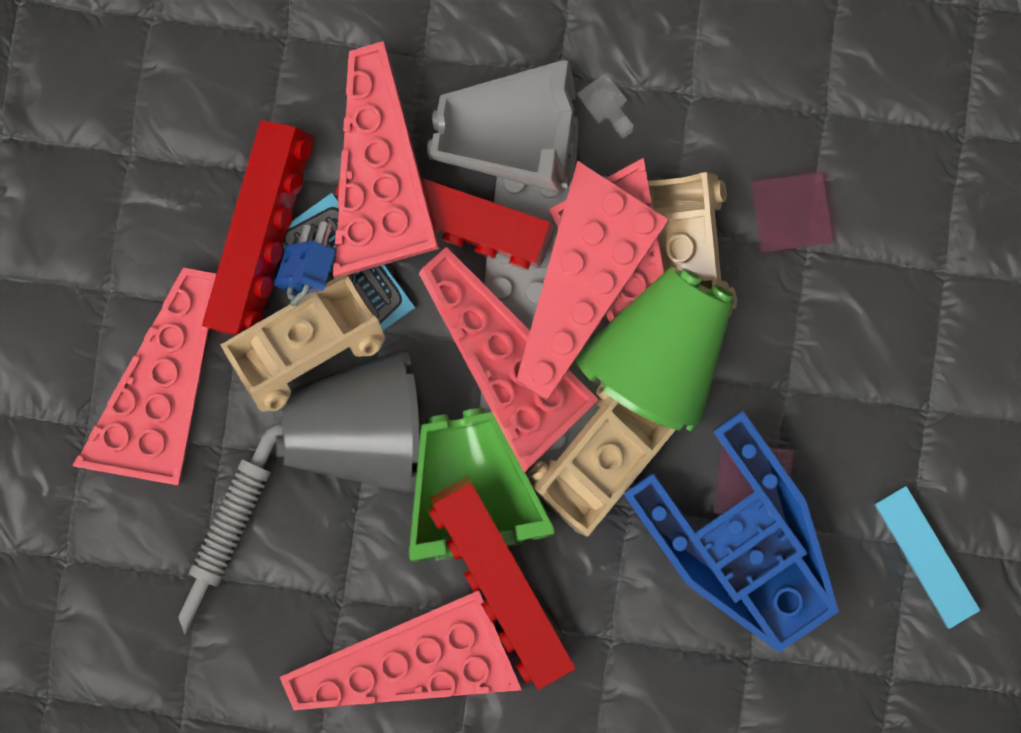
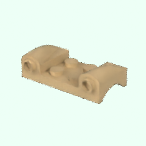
M708 172L682 178L648 181L653 210L668 219L667 225L658 237L664 272L671 266L679 271H682L683 268L693 271L702 278L700 282L702 286L711 289L714 285H719L731 292L734 299L732 309H735L737 306L736 292L733 287L729 288L726 281L721 280L715 211L720 210L722 202H725L727 199L725 183L722 180L719 181L717 175Z
M348 275L326 283V288L323 291L305 295L299 300L297 306L288 305L221 344L228 361L259 410L277 411L284 407L291 395L288 382L349 347L352 353L359 357L371 356L381 348L385 335L379 321L367 308Z
M602 383L596 390L597 398L599 399L596 404L600 409L557 461L552 459L538 461L528 472L529 481L536 495L577 533L587 537L675 431V429L650 421L618 403L603 392L605 388L602 386Z

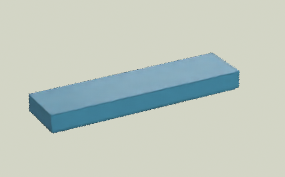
M907 486L875 503L874 505L946 627L950 629L979 612V607Z

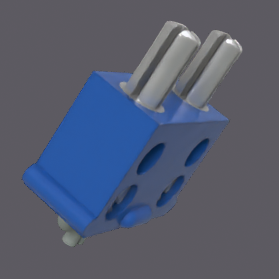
M324 221L319 223L314 241L312 238L315 228L310 225H303L299 242L286 245L277 278L274 280V286L287 291V296L291 299V306H297L299 300L307 293L323 291L326 288V280L335 253L334 249L326 246L332 226L330 223Z

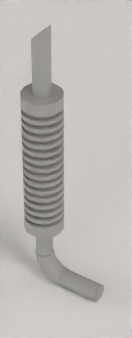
M281 423L275 424L265 431L250 463L243 459L241 460L237 468L240 472H236L234 475L237 479H232L231 482L234 485H229L228 488L231 492H226L225 495L228 498H223L222 500L225 505H220L219 508L222 511L221 513L217 511L216 515L219 517L213 520L216 524L215 526L211 525L210 528L213 530L207 533L210 537L209 539H204L206 545H201V548L204 550L203 552L199 551L198 555H200V558L196 557L194 560L197 562V565L193 564L188 573L195 577L196 580L178 616L185 635L209 584L216 587L219 586L222 579L220 573H225L223 566L227 567L228 563H226V560H231L229 553H234L232 547L236 548L238 544L235 541H240L238 534H243L242 527L246 528L244 521H249L250 518L247 515H252L253 513L250 508H255L256 505L253 502H258L259 498L256 496L262 493L259 489H264L265 485L262 483L263 481L267 482L271 472L263 468L275 444V436L282 435Z

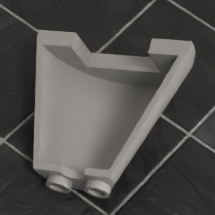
M568 60L558 61L440 95L438 110H434L432 115L433 128L438 132L433 133V139H429L427 144L429 159L553 192H563V188H568L572 181L578 149V116L574 117L575 109L571 101L576 99V92Z

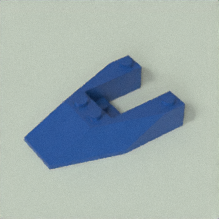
M740 410L714 428L713 432L754 489V492L697 531L694 530L654 471L628 488L623 495L684 582L780 653L838 613L839 609L807 502L744 411Z

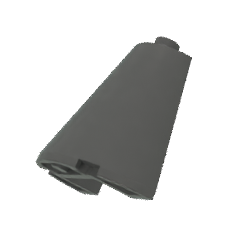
M406 350L396 351L290 389L291 395L284 407L273 411L274 421H281L282 435L275 436L276 456L283 457V465L403 493H414L417 472H413V464L418 462L420 440L414 374H407L406 367L411 366L408 352Z

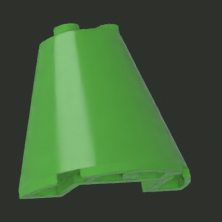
M671 266L590 340L575 361L590 381H594L596 377L600 379L602 386L605 388L603 392L631 411L671 429L680 431L683 425H688L686 429L694 431L702 422L734 299L731 292L719 285H714L711 289L700 284L702 278L693 271L686 268L679 271Z
M484 408L471 409L462 412L463 419L449 421L448 415H438L427 418L428 424L421 426L409 549L411 562L428 561L427 558L435 557L436 560L454 558L446 544V541L452 539L446 527L438 530L428 512L434 508L429 498L465 477H468L507 547L520 545L526 539L532 538V541H536L554 534L553 525L492 412L484 413Z

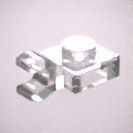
M604 73L577 93V97L598 124L608 118L622 139L634 131L633 124L620 109L627 104V99L607 73Z

